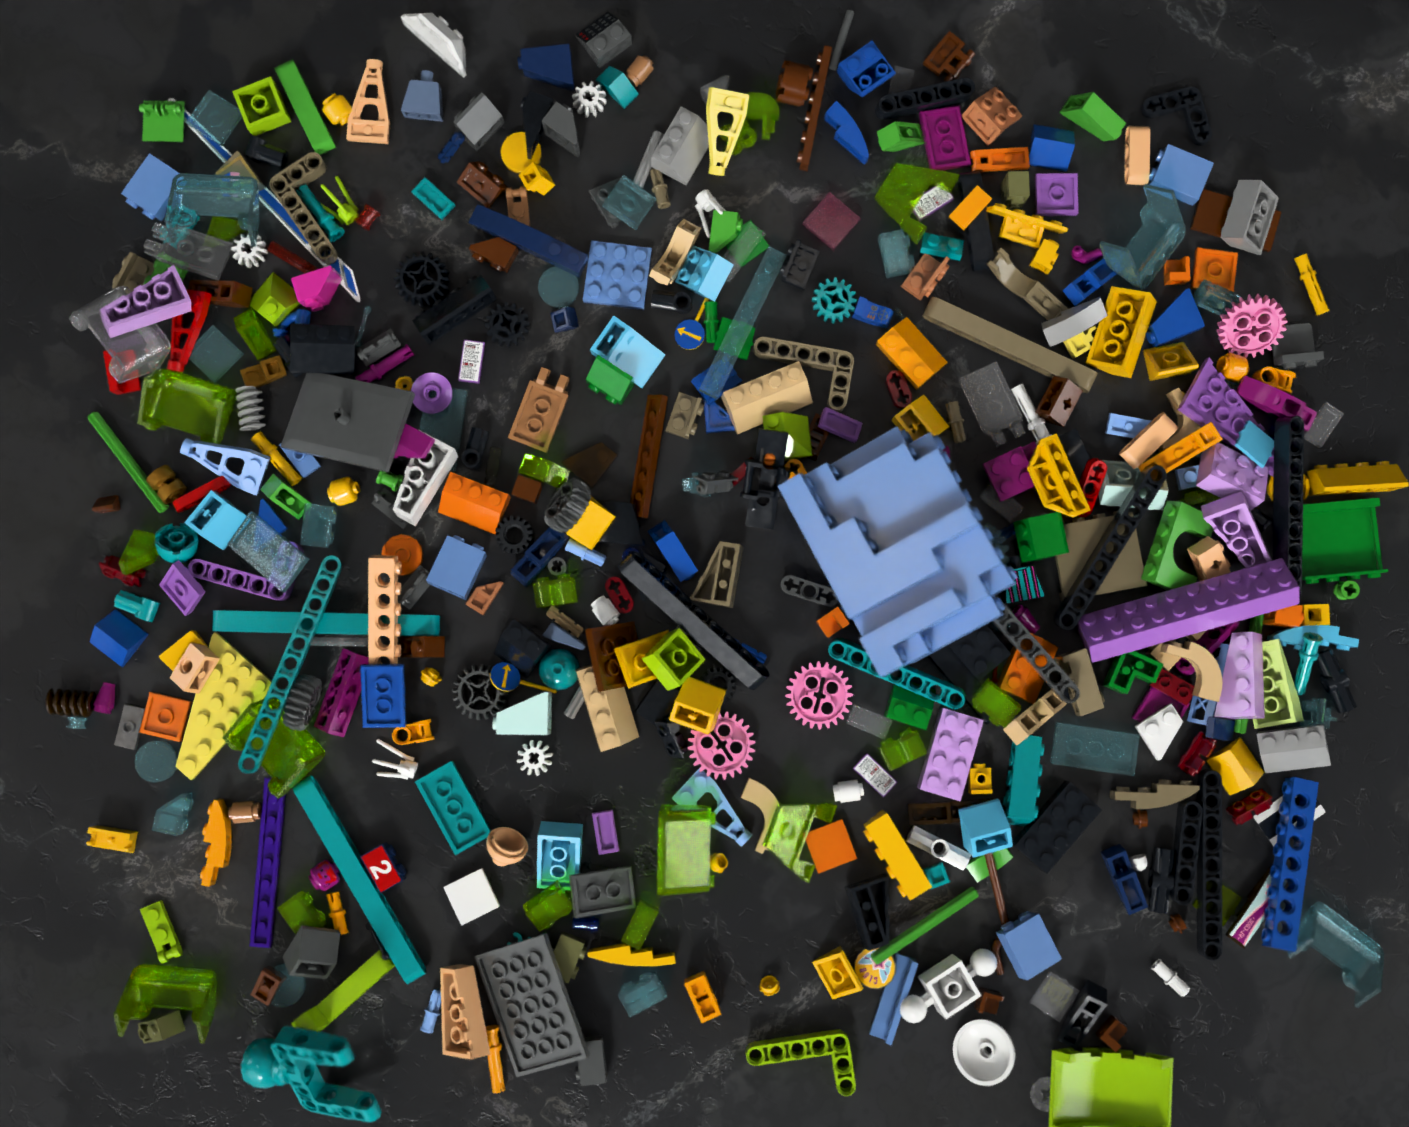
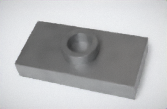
M124 704L114 743L115 746L137 750L141 734L139 731L145 708Z

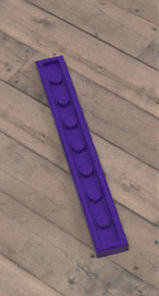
M264 778L249 947L271 948L273 945L287 778Z

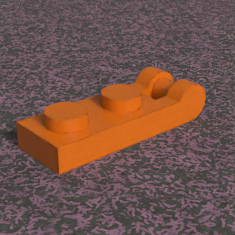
M1028 147L984 149L970 152V157L973 160L972 172L1027 170L1030 167ZM981 158H987V163L981 164Z

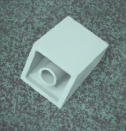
M543 692L498 712L497 716L493 717V730H496V734L502 735L551 734L552 692Z

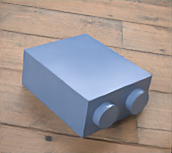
M1168 144L1163 150H1159L1155 161L1158 163L1150 171L1148 188L1193 206L1201 196L1214 163Z
M149 153L121 194L127 198L125 201L127 204L135 209L139 206L143 209L142 213L151 220L157 218L162 222L189 181Z
M447 535L426 581L436 588L467 600L487 554L480 545L473 543L471 546L464 543L465 539L457 535L453 537Z
M1026 911L1018 916L1019 919L1003 924L1001 926L1002 929L996 932L1018 978L1029 980L1062 960L1040 915Z

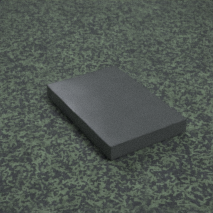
M631 865L569 875L574 918L636 908Z

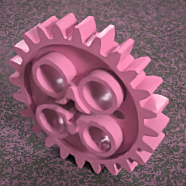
M1249 294L1245 301L1240 297V303L1231 302L1232 309L1225 308L1227 314H1220L1222 321L1217 322L1219 329L1216 332L1219 335L1218 339L1223 348L1227 349L1229 353L1234 352L1238 355L1242 353L1245 358L1251 353L1254 358L1256 352L1264 355L1265 348L1271 351V344L1278 345L1276 339L1284 337L1280 331L1287 330L1284 325L1287 323V319L1285 318L1286 313L1282 306L1274 298L1270 300L1268 295L1261 298L1257 294L1255 299H1252Z
M820 661L816 663V667L808 663L809 669L807 670L801 666L802 673L800 674L795 671L794 674L797 678H789L793 685L786 686L791 691L790 694L785 695V697L791 698V701L786 703V705H793L790 714L796 712L795 720L803 718L802 725L810 722L809 726L811 729L814 727V724H817L818 729L822 728V724L830 728L831 721L837 725L836 718L839 717L843 720L844 717L841 713H849L845 706L852 705V702L847 700L848 697L853 696L852 693H847V690L852 685H845L849 678H841L843 671L841 670L836 673L835 665L828 669V662L824 664V667H821ZM808 677H814L817 680L815 688L810 689L806 686ZM824 677L825 681L821 691L824 694V699L820 698L817 713L814 714L813 710L817 700L814 692L819 691L821 678ZM829 682H834L837 685V690L833 694L828 693L826 690ZM804 697H809L812 700V705L808 709H804L801 706V700ZM825 702H829L832 705V711L829 714H824L821 710V706Z
M719 712L713 730L720 742L727 743L725 749L732 756L733 761L727 758L721 748H716L718 743L711 733L708 735L700 731H690L694 738H688V741L693 743L692 746L688 747V750L694 751V753L689 757L697 759L693 765H701L700 773L706 769L707 777L714 773V777L717 780L719 774H722L725 780L728 773L732 778H734V771L741 774V766L748 768L745 761L753 760L748 754L755 753V750L750 748L751 745L755 744V741L749 740L754 734L746 732L750 726H742L743 718L737 722L736 714L729 718L728 712L725 713L724 717H721ZM727 726L730 729V733L727 736H721L718 733L719 727ZM710 738L713 741V745L710 748H703L701 745L702 739ZM739 743L742 746V751L738 754L733 753L730 750L731 744ZM716 755H722L725 758V763L717 766L714 764L713 758Z

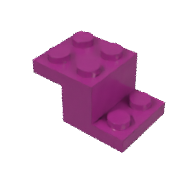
M1035 441L982 464L999 502L1035 487L1027 470L1037 446Z

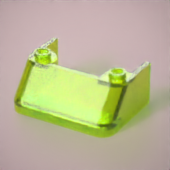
M149 964L138 965L132 970L114 1012L118 1036L123 1037L130 1020L146 1018L150 1014L152 1007L193 1011L192 1021L197 1026L199 1042L204 1044L214 1018L217 991L216 973L208 969Z

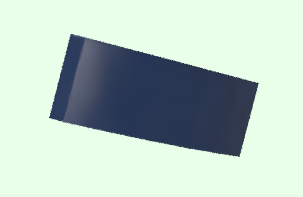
M549 527L525 552L524 557L511 569V575L527 588L561 549L568 536L564 532L560 533Z
M1118 844L1102 851L1101 855L1127 914L1131 915L1147 908L1148 905L1136 872L1131 866L1126 850Z

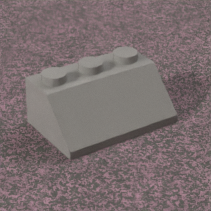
M681 106L651 156L652 168L659 170L686 186L709 148L707 124L699 115Z
M1238 180L1220 238L1229 246L1261 255L1279 197L1262 180Z
M1324 723L1257 732L1259 751L1265 773L1331 766Z

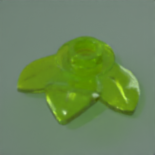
M747 119L744 120L731 155L740 154L744 148L753 146L757 140V134L754 129L749 127ZM732 124L723 125L720 130L728 131ZM749 134L748 139L744 140V135ZM719 135L725 142L728 143L727 136Z

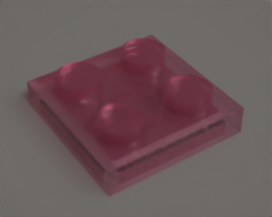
M829 192L804 220L802 225L834 251L861 218Z

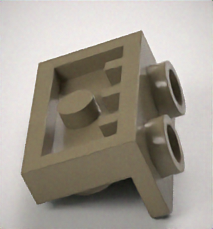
M130 251L122 261L120 272L113 278L112 288L125 296L134 291V288L144 285L146 277L151 275L155 269L153 267L154 263Z
M679 392L665 431L689 439L690 435H695L698 426L695 423L697 415H702L705 404H702V398H696Z

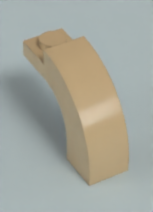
M683 219L677 225L665 253L652 268L649 276L660 284H672L682 269L688 253L695 244L701 228Z
M1180 388L1166 394L1176 413L1178 429L1171 438L1158 448L1159 453L1200 428V425L1177 410L1185 396V393Z
M1170 641V644H1162L1160 652L1182 657L1192 664L1196 673V682L1192 695L1219 702L1223 684L1222 674L1212 654L1204 647L1189 641H1185L1184 646Z
M749 777L741 798L757 805L764 814V827L755 846V851L763 854L764 850H769L773 839L770 836L780 837L783 822L782 812L774 794L765 785Z

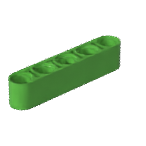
M291 59L275 67L276 74L314 151L322 155L336 148L294 60Z

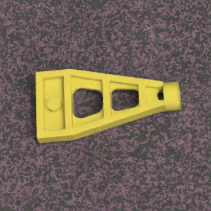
M713 87L709 88L706 105L710 156L708 174L725 175V168H727L746 118L749 101L748 94ZM719 112L730 113L734 117L731 128L728 131H722L718 127L717 115ZM718 135L728 137L727 147L724 152H719L716 149V138Z

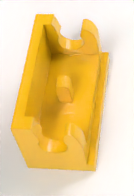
M99 825L88 827L87 833L91 834L90 841L86 842L88 846L130 853L135 852L138 832Z

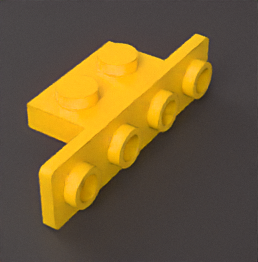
M995 203L986 209V212L1004 217L999 234L1000 238L1030 247L1039 248L1044 229L1059 234L1068 231L1067 227L1062 226V222L1054 220L1047 222L1044 221L1042 216L1032 215L1031 217L1025 215V211L1019 209L1011 211L1006 209L1007 206Z

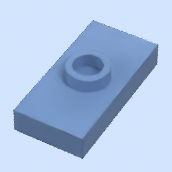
M281 447L303 478H306L321 467L313 455Z

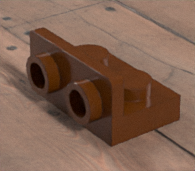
M469 162L457 183L486 208H491L501 191H506L505 188L508 186L504 184V180L500 176L493 175L488 170V166L483 162Z

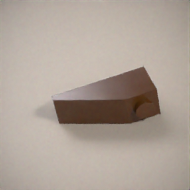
M190 280L188 289L211 293L210 304L234 308H249L252 294L251 287L236 281Z

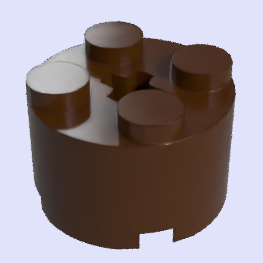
M784 60L781 67L784 69V73L782 72L779 75L775 96L777 98L775 101L798 107L803 106L805 100L808 99L810 88L807 87V84L812 78L813 68L806 64Z

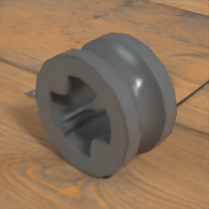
M554 557L548 563V570L555 576H561L566 572L567 564L562 558ZM555 561L557 563L561 561L563 564L560 572L552 570Z

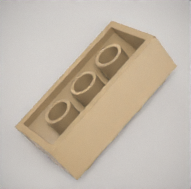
M799 361L727 390L721 396L737 435L762 425L764 415L779 412L791 413L813 403L808 381Z
M592 664L576 669L599 750L603 752L638 738L639 734L625 688L621 687L598 692Z

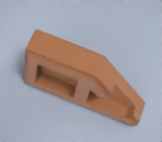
M499 581L477 586L466 605L485 615L504 583Z

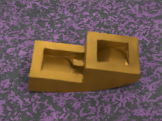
M280 355L240 370L245 386H255L256 388L287 375Z

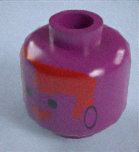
M326 859L310 869L311 875L308 877L316 890L326 891L340 882L339 874L341 872L335 862L331 863Z

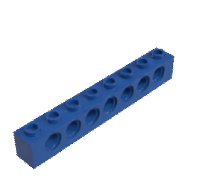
M1297 777L1285 778L1283 782V799L1279 806L1280 821L1276 827L1277 843L1273 848L1274 864L1270 869L1271 885L1267 890L1269 898L1268 907H1266L1264 912L1266 922L1265 928L1261 933L1262 946L1296 952L1319 782ZM1296 796L1300 800L1299 805L1295 803ZM1293 816L1297 820L1296 826L1292 823ZM1290 837L1294 841L1293 847L1289 844ZM1288 858L1291 861L1290 868H1288L1286 865V860ZM1285 879L1288 882L1287 889H1285L1283 886V882ZM1282 900L1285 903L1284 910H1282L1280 907V903ZM1279 922L1282 924L1281 932L1277 928Z

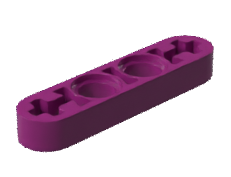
M1240 621L1223 625L1222 627H1225L1224 630L1221 626L1209 629L1197 641H1193V643L1205 646L1206 650L1213 654L1221 643L1235 631ZM1214 631H1219V632H1220V635H1219L1218 638H1216V639H1211V638H1210V634H1211L1212 632H1214ZM1182 657L1175 664L1178 671L1184 676L1192 675L1195 672L1192 664ZM1184 663L1190 664L1188 667L1182 666Z

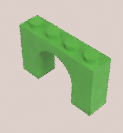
M1167 500L1143 570L1142 580L1166 591L1196 583L1197 577L1182 571L1175 564L1173 548L1176 539L1183 532H1187L1195 537L1205 538L1209 536L1211 538L1213 527L1205 521L1202 511L1180 501Z

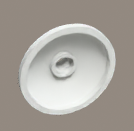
M977 1019L966 1023L957 1032L953 1043V1056L958 1069L968 1080L978 1085L990 1086L1003 1081L1010 1074L1015 1062V1049L1009 1034L1003 1027L990 1020ZM987 1046L991 1048V1054L987 1052Z

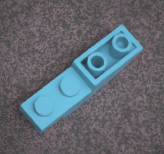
M1330 625L1292 627L1267 636V640L1280 639L1282 647H1286L1287 644L1294 645L1296 650H1300L1303 647V635L1307 632L1316 633L1323 637V641L1319 646L1329 647V644L1337 645L1336 649L1349 651L1350 648H1357L1359 644V639L1340 636V627Z

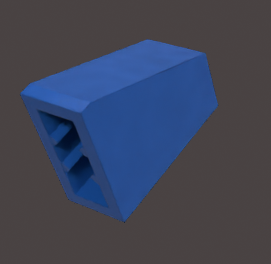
M1190 288L1179 294L1148 327L1146 337L1154 348L1205 327Z
M664 520L647 531L680 582L691 579L698 570L667 522Z

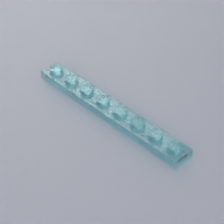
M768 246L698 391L716 400L718 399L787 256L786 254Z

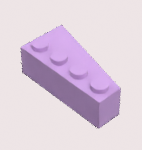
M172 265L166 272L161 275L157 274L152 277L151 281L134 288V291L128 295H123L101 308V320L109 337L112 338L190 312L191 299L175 265Z
M1242 491L1201 506L1205 521L1225 541L1228 548L1236 554L1245 568L1272 561Z
M1253 631L1232 633L1222 677V692L1220 700L1216 704L1214 717L1227 720L1265 718L1261 634Z

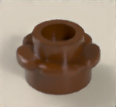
M1137 809V812H1133V825H1137L1139 829L1148 826L1146 810Z
M1179 913L1174 916L1170 915L1171 920L1168 922L1174 932L1179 931L1182 934V931L1187 929Z

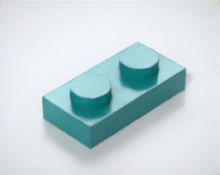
M924 232L920 253L943 258L947 256L950 259L960 261L964 240Z

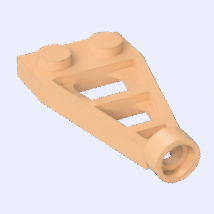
M368 59L366 62V68L352 106V112L348 117L346 137L348 141L389 144L390 119L382 76L383 62L380 60ZM368 84L378 86V98H365ZM366 104L377 106L378 120L361 119V112Z

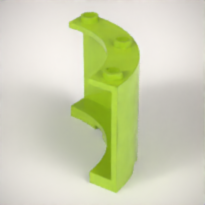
M1083 1047L1082 1052L1075 1051L1073 1048L1052 1050L1049 1127H1171L1173 1057L1147 1052L1146 1056L1133 1055V1050L1119 1049L1115 1052L1111 1048Z

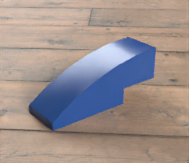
M835 101L826 111L824 120L837 130L834 139L865 165L868 161L869 153L862 133L846 109Z
M1111 252L1062 291L1073 305L1077 306L1125 267L1114 253Z

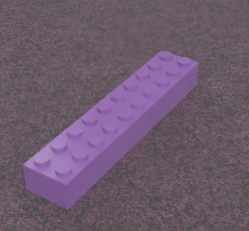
M1280 558L1084 614L1077 623L1078 632L1093 663L1299 604V585L1284 560Z

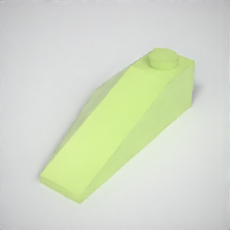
M1280 639L1262 642L1265 718L1253 719L1254 728L1258 729L1304 721L1300 700Z

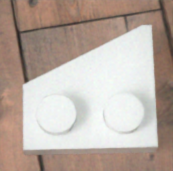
M1168 704L1135 725V728L1155 759L1159 761L1162 759L1183 721L1173 705Z

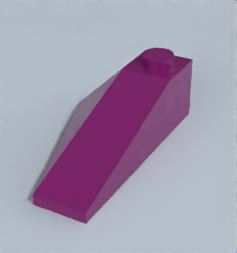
M405 423L394 458H398V456L425 458L435 439Z

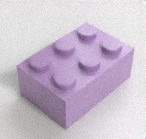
M1218 442L1201 453L1196 486L1220 498L1242 491L1251 511L1265 501L1269 467L1264 466L1261 468L1249 457Z

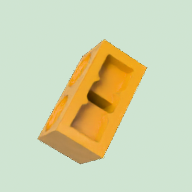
M701 971L686 978L684 984L701 1023L721 1015V1008L705 972Z

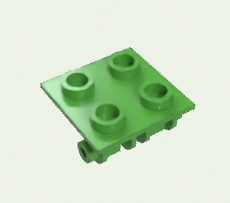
M144 101L143 104H139V111L143 112L142 141L183 142L184 101Z

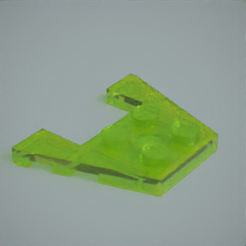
M896 163L875 195V200L900 225V228L911 237V240L918 244L927 230V226L911 218V214L930 184L950 194L959 179V175Z
M832 803L777 805L763 846L801 880L809 883L815 865L799 859L814 817L831 823L837 805Z

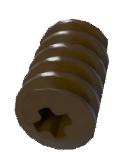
M51 688L46 696V709L50 715L65 714L66 716L74 715L75 717H80L82 715L83 717H89L95 707L93 703L96 699V693L91 691L88 697L87 691H82L79 696V691L74 690L71 696L70 690H65L63 695L62 689H57L54 694V690Z

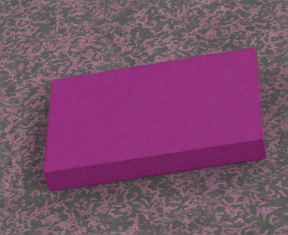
M960 106L920 111L919 118L930 173L969 167L971 160Z

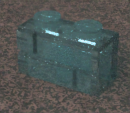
M903 229L879 234L878 243L886 278L911 273L915 263L913 255H909L907 248L910 247L909 236L904 234Z
M1205 279L1193 295L1197 306L1217 315H1226L1225 308L1232 309L1231 302L1238 304L1241 297L1239 294L1217 284H1212V282Z
M648 971L639 976L640 980L632 984L630 981L620 987L621 991H619L618 996L630 1018L668 997V993L657 972L651 974Z

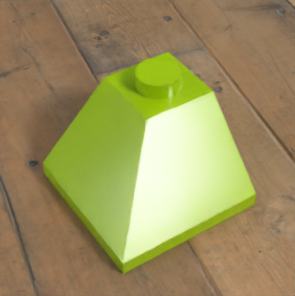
M272 272L250 300V306L277 328L284 318L294 312L300 305L294 288L274 272Z
M786 412L763 416L764 429L788 432L784 461L812 456L808 416Z

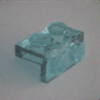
M305 504L300 545L329 548L334 539V532H331L332 524L336 521L334 506Z

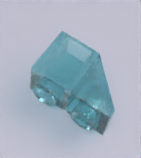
M182 793L157 809L152 831L174 836L183 834L189 824L187 815L193 806V793Z

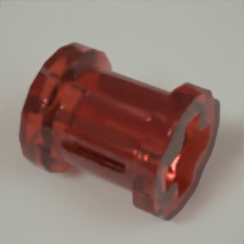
M365 204V209L354 221L369 231L370 225L381 214L368 204Z

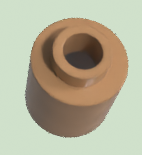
M645 55L643 57L637 56L628 67L625 76L634 87L641 85L654 70L652 67L653 62Z
M255 801L234 802L232 807L228 809L229 819L234 824L255 822L256 819H261V805L259 802L255 803Z

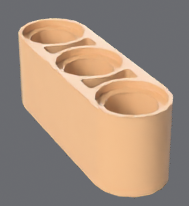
M1127 126L1125 133V184L1147 185L1150 176V127Z
M1162 412L1140 431L1119 452V455L1135 469L1177 431L1178 426Z

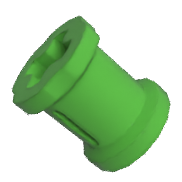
M380 471L376 483H382L396 492L403 481V475H396L390 471L389 473Z
M1351 580L1339 582L1333 588V593L1340 600L1356 598L1360 592L1359 585Z

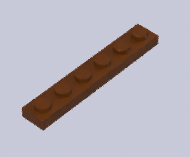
M824 45L823 53H818L816 65H820L819 72L814 73L813 84L816 85L815 92L811 91L809 104H812V109L806 113L805 123L808 124L807 131L803 130L801 143L805 144L804 149L799 150L797 162L801 163L799 170L808 171L832 51L830 46Z
M648 395L630 499V503L635 504L637 518H648L668 400V396Z

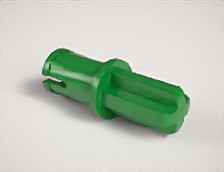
M709 301L704 303L705 320L703 322L706 324V342L715 343L717 336L715 332L718 331L720 320H717V302Z

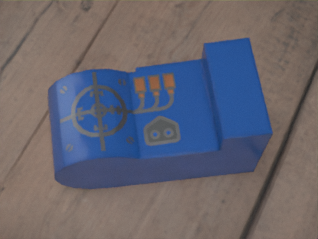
M860 296L852 318L882 328H889L894 311L867 301L868 299Z

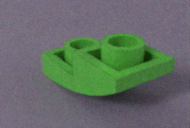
M1008 848L992 852L996 870L1013 858V854ZM984 855L969 860L966 868L976 882L989 876Z

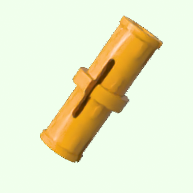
M340 891L326 894L331 912L329 913V918H332L334 929L339 930L341 935L349 933L344 916L346 910L342 907Z

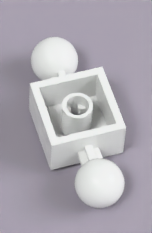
M978 949L971 955L970 964L966 967L954 954L946 957L918 976L926 993L920 997L917 995L906 997L900 1005L901 1016L910 1023H918L925 1018L927 1007L933 1004L939 1014L945 1019L949 1018L981 996L972 978L976 975H991L997 967L996 956L988 949Z

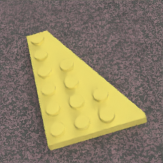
M218 632L213 633L209 649L220 660L200 693L195 694L175 766L190 780H194L264 701L272 683L270 678Z

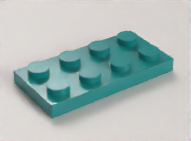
M453 761L415 781L455 855L488 837L491 829Z

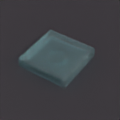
M208 90L186 123L222 147L241 120L242 115L239 108L211 90Z
M623 175L602 207L636 230L655 203L656 198Z
M212 325L196 341L189 359L216 383L244 353L216 326Z

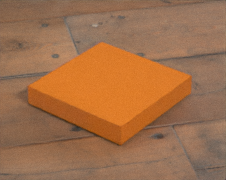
M1197 247L1195 249L1191 289L1226 294L1234 293L1238 253Z
M149 692L139 733L182 742L192 701Z
M843 819L803 833L818 874L857 859Z

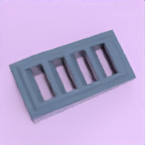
M554 622L548 626L542 635L545 638L580 650L587 648L585 643Z

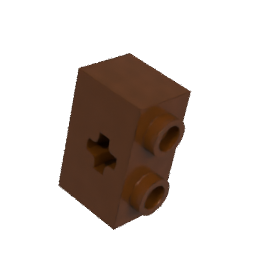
M1054 376L1035 413L1049 424L1064 427L1083 390L1067 378Z

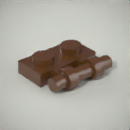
M949 31L924 60L923 65L938 77L944 71L947 73V76L943 81H952L958 79L964 67L970 65L975 53L971 49L966 54L962 52L961 49L965 43ZM954 58L958 59L959 62L955 67H952L950 62Z

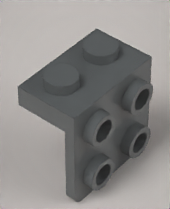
M1310 323L1285 325L1287 330L1280 331L1284 337L1276 339L1278 345L1271 344L1274 368L1283 367L1284 370L1297 368L1299 365H1304L1305 368L1317 366L1318 362L1324 360L1323 351L1315 352L1312 325Z

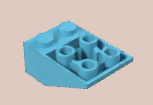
M615 316L611 318L590 348L593 356H601L632 376L634 383L640 388L644 387L665 357L663 352Z

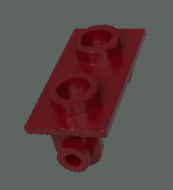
M107 555L104 558V563L99 562L102 573L106 577L118 578L128 586L135 585L141 587L139 578H144L146 574L143 567L129 562L127 567L123 568L126 561L113 555Z
M1163 668L1156 683L1150 684L1153 688L1186 706L1193 697L1194 685Z
M1200 731L1192 740L1188 751L1181 757L1178 767L1186 774L1194 777L1206 762L1200 758L1201 755L1208 758L1216 747L1215 743L1217 741L1213 738H1207Z
M1259 789L1244 799L1235 802L1226 811L1233 816L1232 820L1235 825H1242L1253 818L1252 810H1254L1256 815H1259L1265 810L1270 809V806L1273 804L1271 799L1273 798L1263 789Z

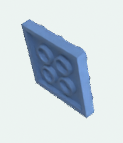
M591 240L583 302L644 310L652 248Z

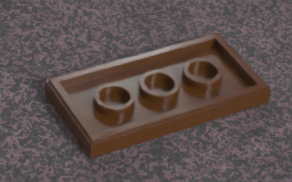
M1203 189L1197 202L1190 229L1220 238L1233 197ZM1275 210L1263 251H1271L1281 211Z

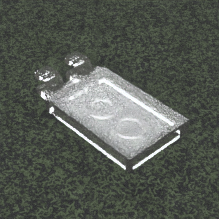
M154 223L152 227L153 237L162 240L163 243L160 244L159 242L146 239L143 245L146 248L145 254L156 257L160 262L175 265V267L219 281L232 253L231 247H233V243L176 224L169 228L168 226Z
M997 361L958 379L984 435H991L996 447L1007 442L1001 431L1007 427H1010L1015 439L1025 434L1024 428L1020 423L1023 415Z

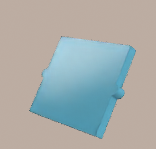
M1248 420L1243 429L1239 431L1240 435L1235 446L1263 468L1268 458L1272 456L1274 440Z

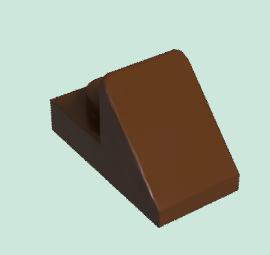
M271 966L264 967L252 990L251 996L269 1006L287 976Z

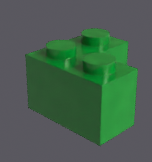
M1135 651L1115 656L1102 685L1118 693L1128 694L1135 677L1147 683H1156L1163 663Z

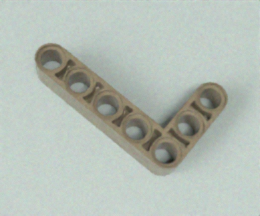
M310 152L273 176L269 186L318 258L324 264L331 265L337 261L338 253L296 193L300 186L310 184L326 171V164L322 157L316 152ZM319 161V165L317 167H311L313 162ZM296 173H302L300 178L294 179ZM280 184H285L282 190H277ZM297 200L294 206L288 207L290 201ZM302 217H308L305 223H300ZM314 233H319V237L316 240H311V236ZM327 249H330L331 253L328 256L323 257V252Z
M760 337L755 341L754 354L760 359L787 364L799 361L801 366L832 371L827 407L837 412H841L845 408L854 365V357L850 352L769 337ZM759 344H766L769 349L766 352H760L757 346ZM780 347H785L789 353L782 356L777 350ZM800 351H806L809 354V357L807 359H801L798 356V353ZM825 354L829 357V361L822 363L819 361L818 356ZM847 358L849 365L846 367L841 366L839 359ZM843 378L846 385L843 387L836 385L835 379ZM840 398L842 400V406H834L832 404V399Z

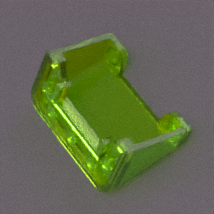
M158 369L144 377L137 424L144 426L148 430H157V428L165 425L200 436V441L221 444L237 392L231 388L168 369Z
M272 698L269 702L270 708L273 710L277 709L280 706V701ZM264 699L249 704L222 737L232 750L242 751L244 749ZM284 711L261 763V766L272 777L268 782V788L270 793L277 799L289 792L321 762L326 754L323 747L306 729L295 731L285 726L283 723ZM268 717L261 721V727L264 730L269 729L272 725V721ZM260 737L254 739L252 743L256 750L261 749L264 744Z
M661 805L658 815L657 895L666 896L710 892V888H714V875H710L711 825H715L716 812H712V806Z

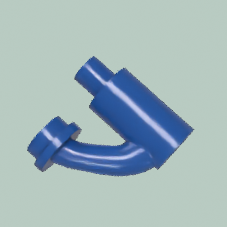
M297 309V311L290 313L284 318L278 328H273V336L280 338L287 335L288 331L286 328L294 321L295 324H310L311 311Z

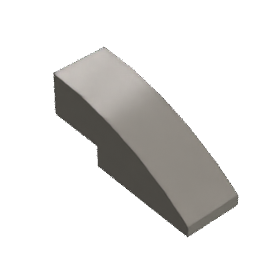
M1101 297L1062 311L1061 316L1043 322L1042 329L1051 347L1087 330L1108 315Z

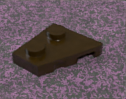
M600 442L563 460L561 464L593 488L618 455Z

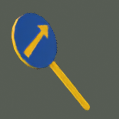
M707 298L704 299L695 320H684L676 327L675 340L683 349H696L704 341V328L698 321L705 308L704 303L709 300Z
M497 663L491 669L490 680L501 691L509 692L518 687L519 684H523L554 694L557 693L555 689L520 680L518 669L510 663Z

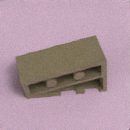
M720 541L690 599L698 603L733 608L744 547L740 544Z
M1087 648L1075 649L1054 657L1055 662L1080 690L1078 700L1071 703L1075 715L1083 716L1104 708V696L1098 688L1097 678L1094 674ZM1068 688L1070 699H1073L1075 691L1072 688Z

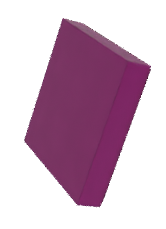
M1150 686L1132 718L1140 723L1166 705L1172 704L1182 719L1190 703L1186 706Z

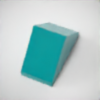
M611 66L595 80L624 109L638 96V92L625 74Z

